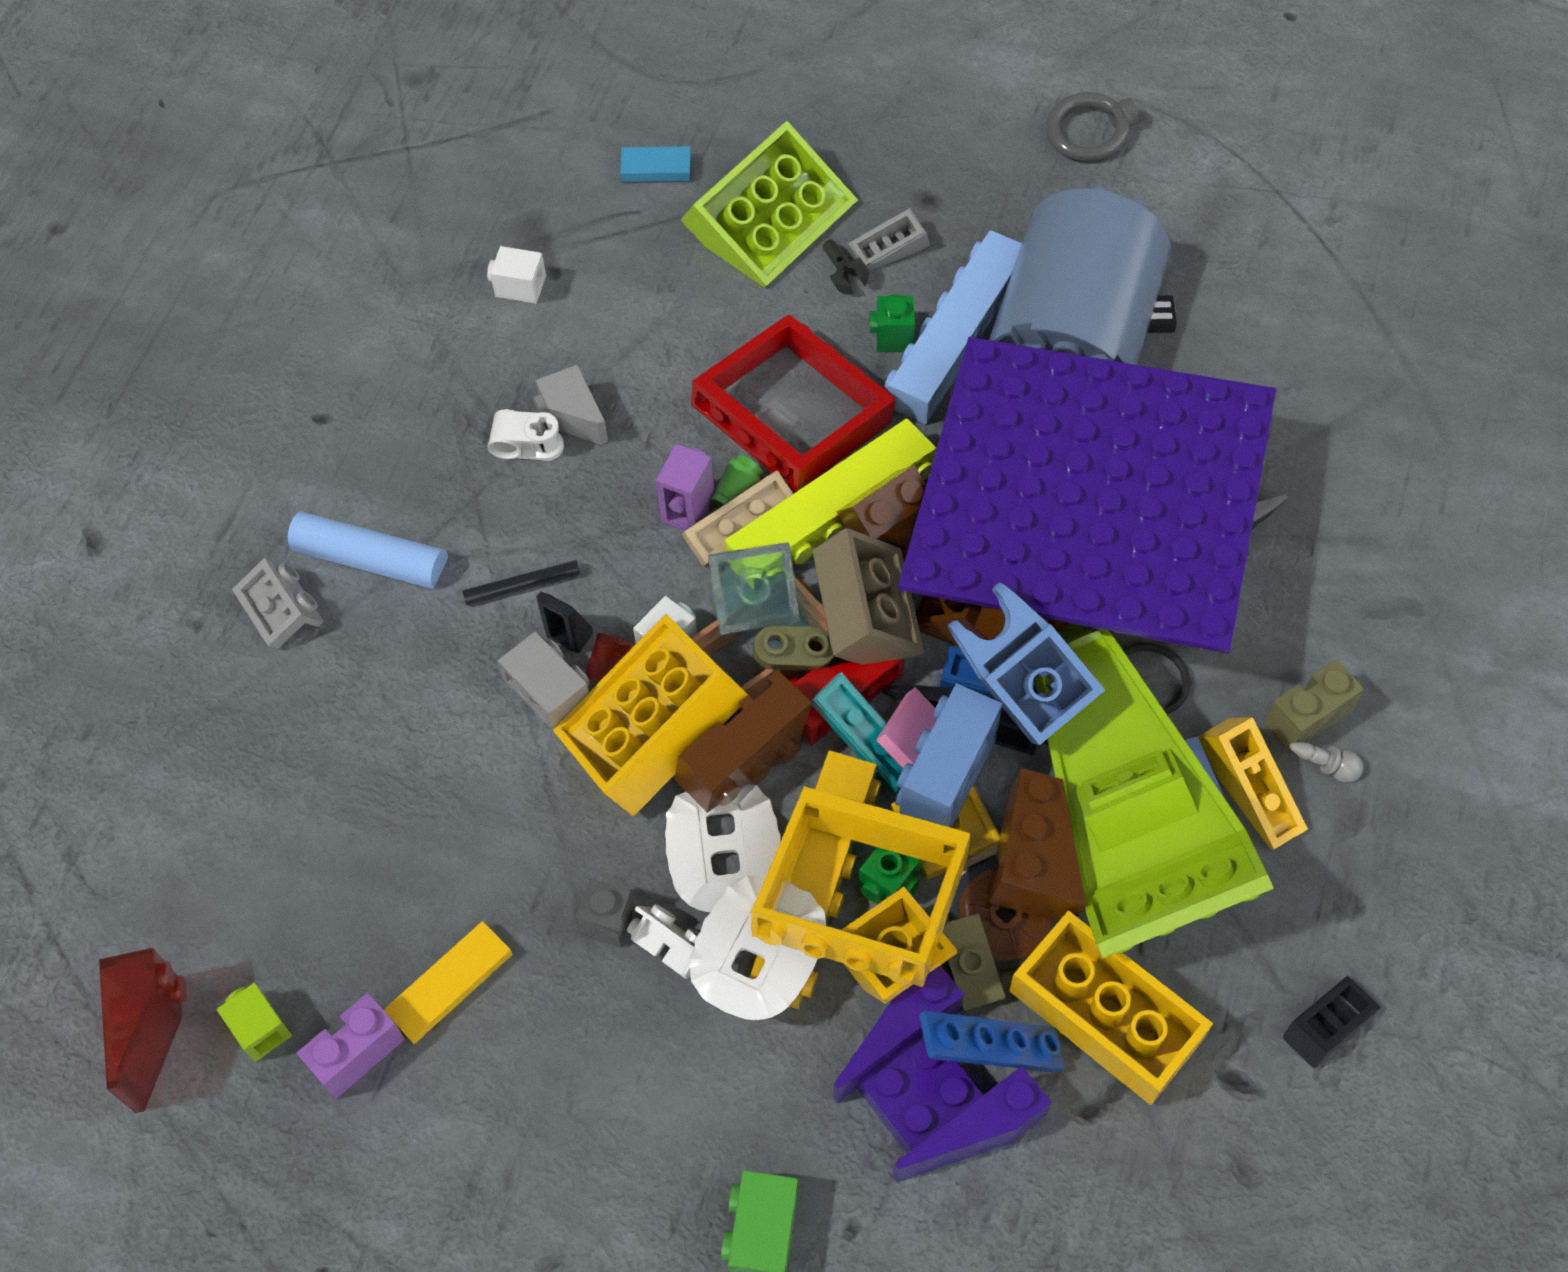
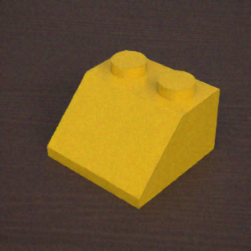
M902 887L843 928L842 931L918 953L930 917L906 888ZM943 932L928 973L957 954V949ZM844 964L863 990L884 1004L913 985L899 984L887 976L870 971H855Z

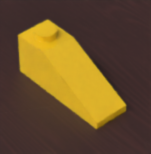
M1253 717L1229 718L1198 736L1215 775L1270 849H1275L1308 830Z

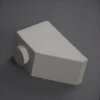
M578 365L535 380L538 395L534 396L533 400L537 412L552 414L558 421L559 432L600 445L608 443L605 420Z

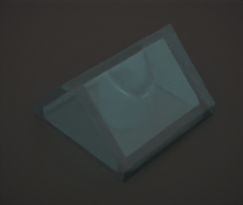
M789 542L708 554L711 587L720 634L800 622Z

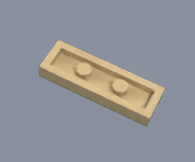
M776 470L684 531L681 535L701 565L704 566L725 552V539L793 495L778 470Z

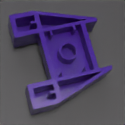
M941 965L927 974L923 987L913 984L892 999L834 1083L833 1099L837 1104L855 1090H858L906 1152L905 1156L894 1163L893 1177L897 1182L1011 1144L1045 1118L1052 1103L1023 1066L983 1095L957 1062L929 1058L926 1052L919 1014L924 1011L957 1015L962 1010L964 1000L963 992Z

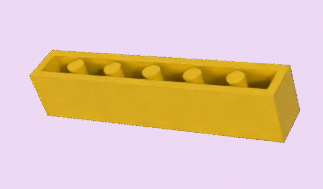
M829 750L815 789L865 804L875 805L882 781L876 780L877 764ZM810 828L788 882L812 894L817 904L824 909L826 926H828L830 917L837 919L842 908L844 894L840 893L839 890L843 878L850 880L855 869L857 855H853L852 851L856 841ZM756 957L750 979L758 977L765 963L762 957ZM812 971L802 990L789 1007L800 1010L804 996L812 997L818 972Z

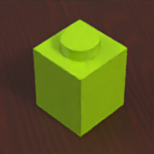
M255 982L248 987H242L233 991L226 998L225 1003L216 1009L243 1050L254 1062H257L293 1036Z

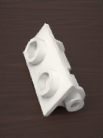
M654 904L652 908L637 906L635 910L643 915L641 920L636 917L629 924L627 932L632 935L631 940L653 956H658L666 944L670 949L662 962L683 978H690L689 959L699 933L690 928L687 932L674 924L676 917L657 904Z

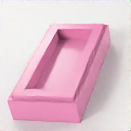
M916 687L905 695L876 739L902 768L907 763H915L919 754L915 752L922 732L925 728L931 731L937 720L933 718L935 707Z

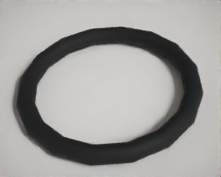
M1137 643L1122 649L1126 656L1140 651H1152L1163 654L1174 662L1181 673L1182 687L1179 696L1173 703L1163 707V710L1167 715L1178 710L1187 699L1191 686L1188 668L1180 656L1167 647L1154 643Z

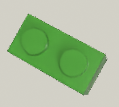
M743 1170L741 1184H732L729 1212L736 1213L733 1231L725 1230L721 1250V1259L729 1260V1272H787L798 1196V1178Z

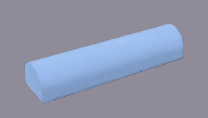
M299 511L293 517L288 531V545L291 551L430 589L435 588L448 559L446 550L303 511Z

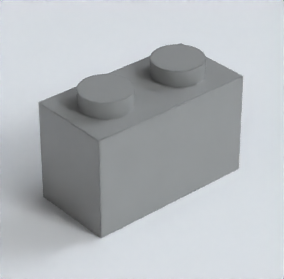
M535 631L497 661L502 677L507 684L553 730L589 693L588 685L590 681L577 665L571 668L563 660L564 654L554 641L549 639L545 642Z

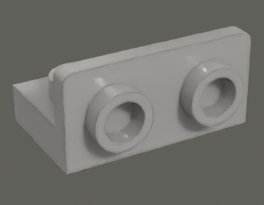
M264 558L232 590L267 646L279 649L305 623L319 627L324 621L316 610L318 604L315 599L305 592L298 583L300 577L294 568L285 562L279 564Z

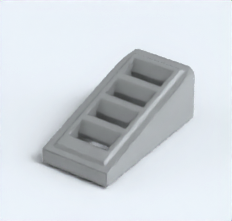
M911 208L848 243L855 257L862 259L868 271L920 252L930 246L927 233ZM909 231L910 235L905 237L903 233ZM894 236L898 239V242L895 244L890 240ZM881 241H883V243L887 247L882 251L876 244ZM870 246L875 255L868 258L863 248Z

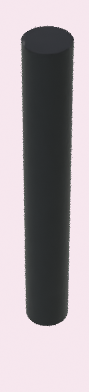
M577 560L465 589L462 592L466 605L578 576L580 571Z

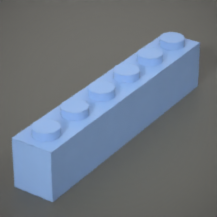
M992 230L988 232L982 242L977 241L970 254L969 263L966 267L961 266L958 269L953 280V287L949 292L944 291L937 303L936 313L932 318L927 317L923 322L919 332V339L915 344L910 343L907 346L902 357L901 366L898 370L893 369L887 377L884 388L896 399L895 411L924 424L928 423L957 378L968 337L982 339L998 314L1022 243Z

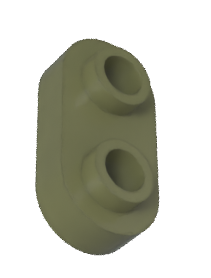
M768 626L757 634L753 644L755 660L762 667L771 670L811 671L825 668L832 661L833 651L829 642V632L819 627ZM776 640L780 642L782 648L780 650H772L768 646V642ZM812 641L819 642L822 645V650L818 652L813 651L808 643Z

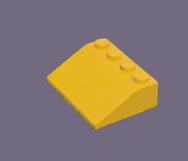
M665 614L563 718L553 731L603 793L634 817L675 775L679 755L718 721L723 725L740 708L738 704L749 695L681 627Z

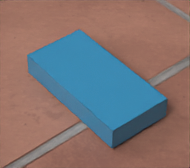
M690 146L621 147V182L690 181Z

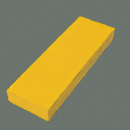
M482 921L384 1009V1012L400 1031L415 1044L513 955L512 951Z

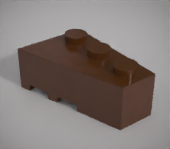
M778 670L768 677L770 686L754 701L747 696L738 704L743 711L727 725L723 726L718 721L678 757L675 781L707 813L719 804L725 806L732 802L743 787L751 782L753 784L759 783L768 775L773 766L781 761L783 763L789 762L801 749L800 741L811 702Z
M1024 768L1020 769L1008 790L988 903L1058 922L1068 910L1078 917L1085 908L1086 899L1063 779Z

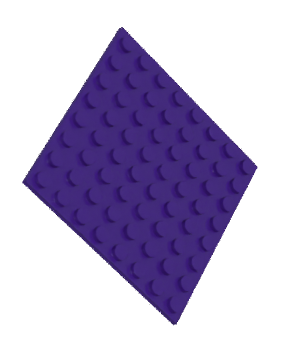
M968 337L898 583V590L1002 610L997 597L992 591L994 586L1000 582L1019 596L1041 618L1229 654L1276 388Z

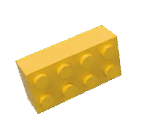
M1069 910L1014 973L1009 992L1055 1027L1056 1030L1149 1105L1155 1102L1202 1043L1213 1025L1210 1020L1124 953H1114L1102 958L1095 943L1091 927Z

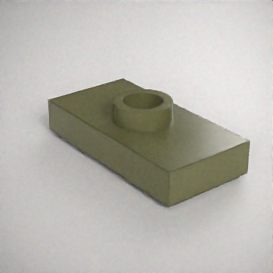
M979 913L945 923L942 932L957 949V954L948 959L947 964L952 980L964 994L962 1011L1005 999L1006 997Z

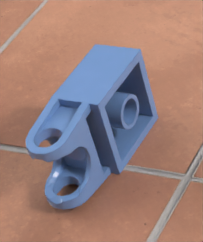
M999 582L992 591L1003 610L1005 625L1002 632L992 640L981 639L973 632L965 629L957 620L949 623L948 629L978 679L997 701L1003 703L1002 708L1031 743L1040 745L1102 694L1105 689L1052 625L1041 618L1012 590ZM1035 676L1048 677L1050 682L1045 686L1049 691L1046 694L1034 692L1032 686L1035 684L1033 682Z

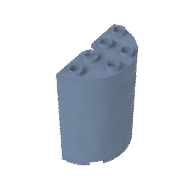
M1103 187L1070 189L1048 196L1032 212L989 340L1137 365L1171 253L1170 238L1166 229L1158 218L1146 209L1142 202L1109 192Z

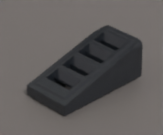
M540 591L536 599L546 637L575 653H580L593 635V627L572 606L548 593Z
M1347 975L1293 1020L1283 1034V1039L1311 1067L1316 1068L1377 1013L1381 1006ZM1341 995L1359 1012L1358 1015L1354 1014L1339 999ZM1328 1007H1330V1008L1346 1023V1025H1344V1024L1328 1009ZM1317 1018L1333 1034V1036H1331L1314 1019Z

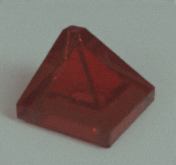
M598 633L586 671L588 679L601 680L636 643L604 633Z

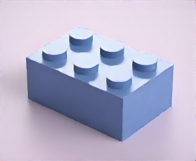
M957 683L949 697L942 695L933 714V718L937 720L932 730L930 731L925 728L918 740L915 752L919 754L914 765L907 763L900 774L897 786L901 789L895 802L896 805L900 806L899 813L950 828L953 827L996 741L1003 703Z

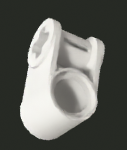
M505 409L499 410L494 414L488 450L491 454L501 459L517 458L551 461L562 454L564 440L561 434L558 433L559 424L552 414L546 412H517ZM544 422L547 423L548 429L545 428ZM540 444H543L545 451L542 450Z

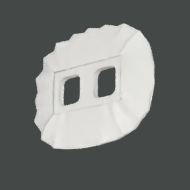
M746 785L732 802L725 806L719 804L708 813L687 792L675 796L671 808L666 812L665 838L669 871L675 890L688 905L697 910L711 913L715 902L723 896L729 885L738 883L747 875L754 877L767 875L781 839L771 801L762 793L757 785ZM731 814L734 817L735 831L732 834L720 836L708 834L706 821L709 816ZM730 852L738 854L740 870L737 873L715 875L713 873L711 858L715 854Z
M747 875L738 883L728 886L723 896L715 902L711 913L704 919L702 929L696 937L694 950L689 959L691 982L703 999L726 1013L747 1020L768 1019L788 1008L802 990L817 962V958L807 956L801 950L781 944L777 946L769 945L758 937L752 936L751 911L766 876L754 877ZM788 882L776 911L826 926L824 909L817 904L812 894ZM740 951H749L765 960L757 978L750 979L732 970V965Z

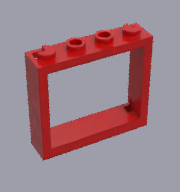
M788 314L692 381L691 406L771 473L778 470L788 487L796 493L891 424L896 399L886 388L880 387L865 375L861 368L853 365L841 356L832 345L826 344L811 332L807 325L800 323ZM784 347H788L864 409L804 455H801L724 391Z

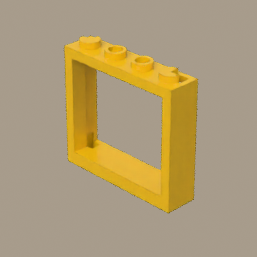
M804 786L751 911L752 936L758 937L769 945L777 946L781 944L801 950L812 958L820 959L824 957L844 963L855 971H870L887 976L899 984H914L923 987L968 858L971 833ZM810 828L948 867L918 953L776 911Z

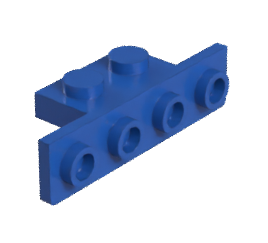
M924 1011L919 1014L926 1052L931 1059L1011 1068L1023 1066L1025 1069L1059 1072L1065 1069L1061 1043L1055 1027Z

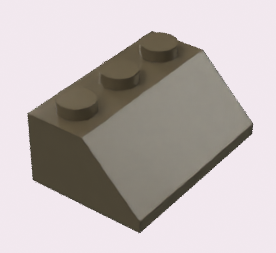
M845 528L812 550L833 656L864 665L915 657L924 653L911 592L898 590V583L904 566L901 548Z

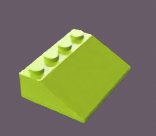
M786 121L694 203L681 218V221L707 249L765 288L856 203L858 199L792 125Z

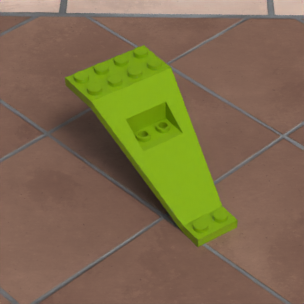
M1072 623L1065 625L1057 633L1105 689L1102 694L1047 739L1055 777L1063 779L1086 899L1085 911L1102 958L1114 953L1126 952L1141 942L1156 936L1168 935L1178 927L1198 919L1212 917L1220 910L1243 901L1254 900L1262 893L1274 889L1246 829L1110 631ZM1035 676L1037 692L1046 694L1049 691L1045 686L1050 682L1048 677Z

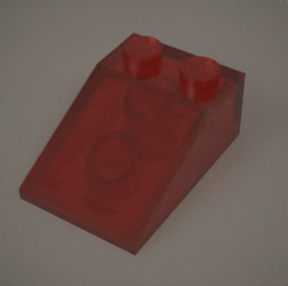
M154 948L99 959L107 1090L134 1113L145 1112L182 1019L181 1002L187 1000V989L183 976H178L172 969L171 963L165 961Z

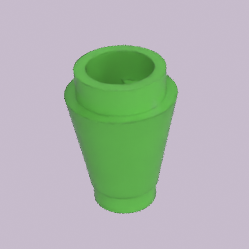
M740 454L735 460L731 459L714 495L711 497V502L717 508L722 507L760 482L763 470L756 462L745 455Z

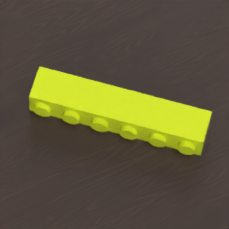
M906 418L725 539L726 561L755 592L794 564H802L807 561L813 554L812 550L845 529L846 527L836 511L895 471L914 465L922 479L926 480L931 471L936 447Z

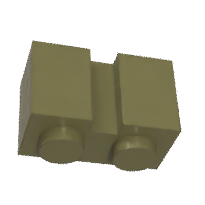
M1336 659L1313 674L1305 690L1298 684L1274 700L1264 723L1292 753L1293 751L1290 749L1291 743H1307L1351 713L1359 701L1364 688Z

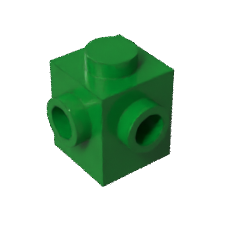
M893 294L877 296L876 311H869V333H876L877 352H905L910 343L914 344V295L901 296Z
M876 847L859 869L858 886L861 887L863 895L875 904L881 903L902 887H905L912 896L920 883V879L917 877L922 872L923 860Z

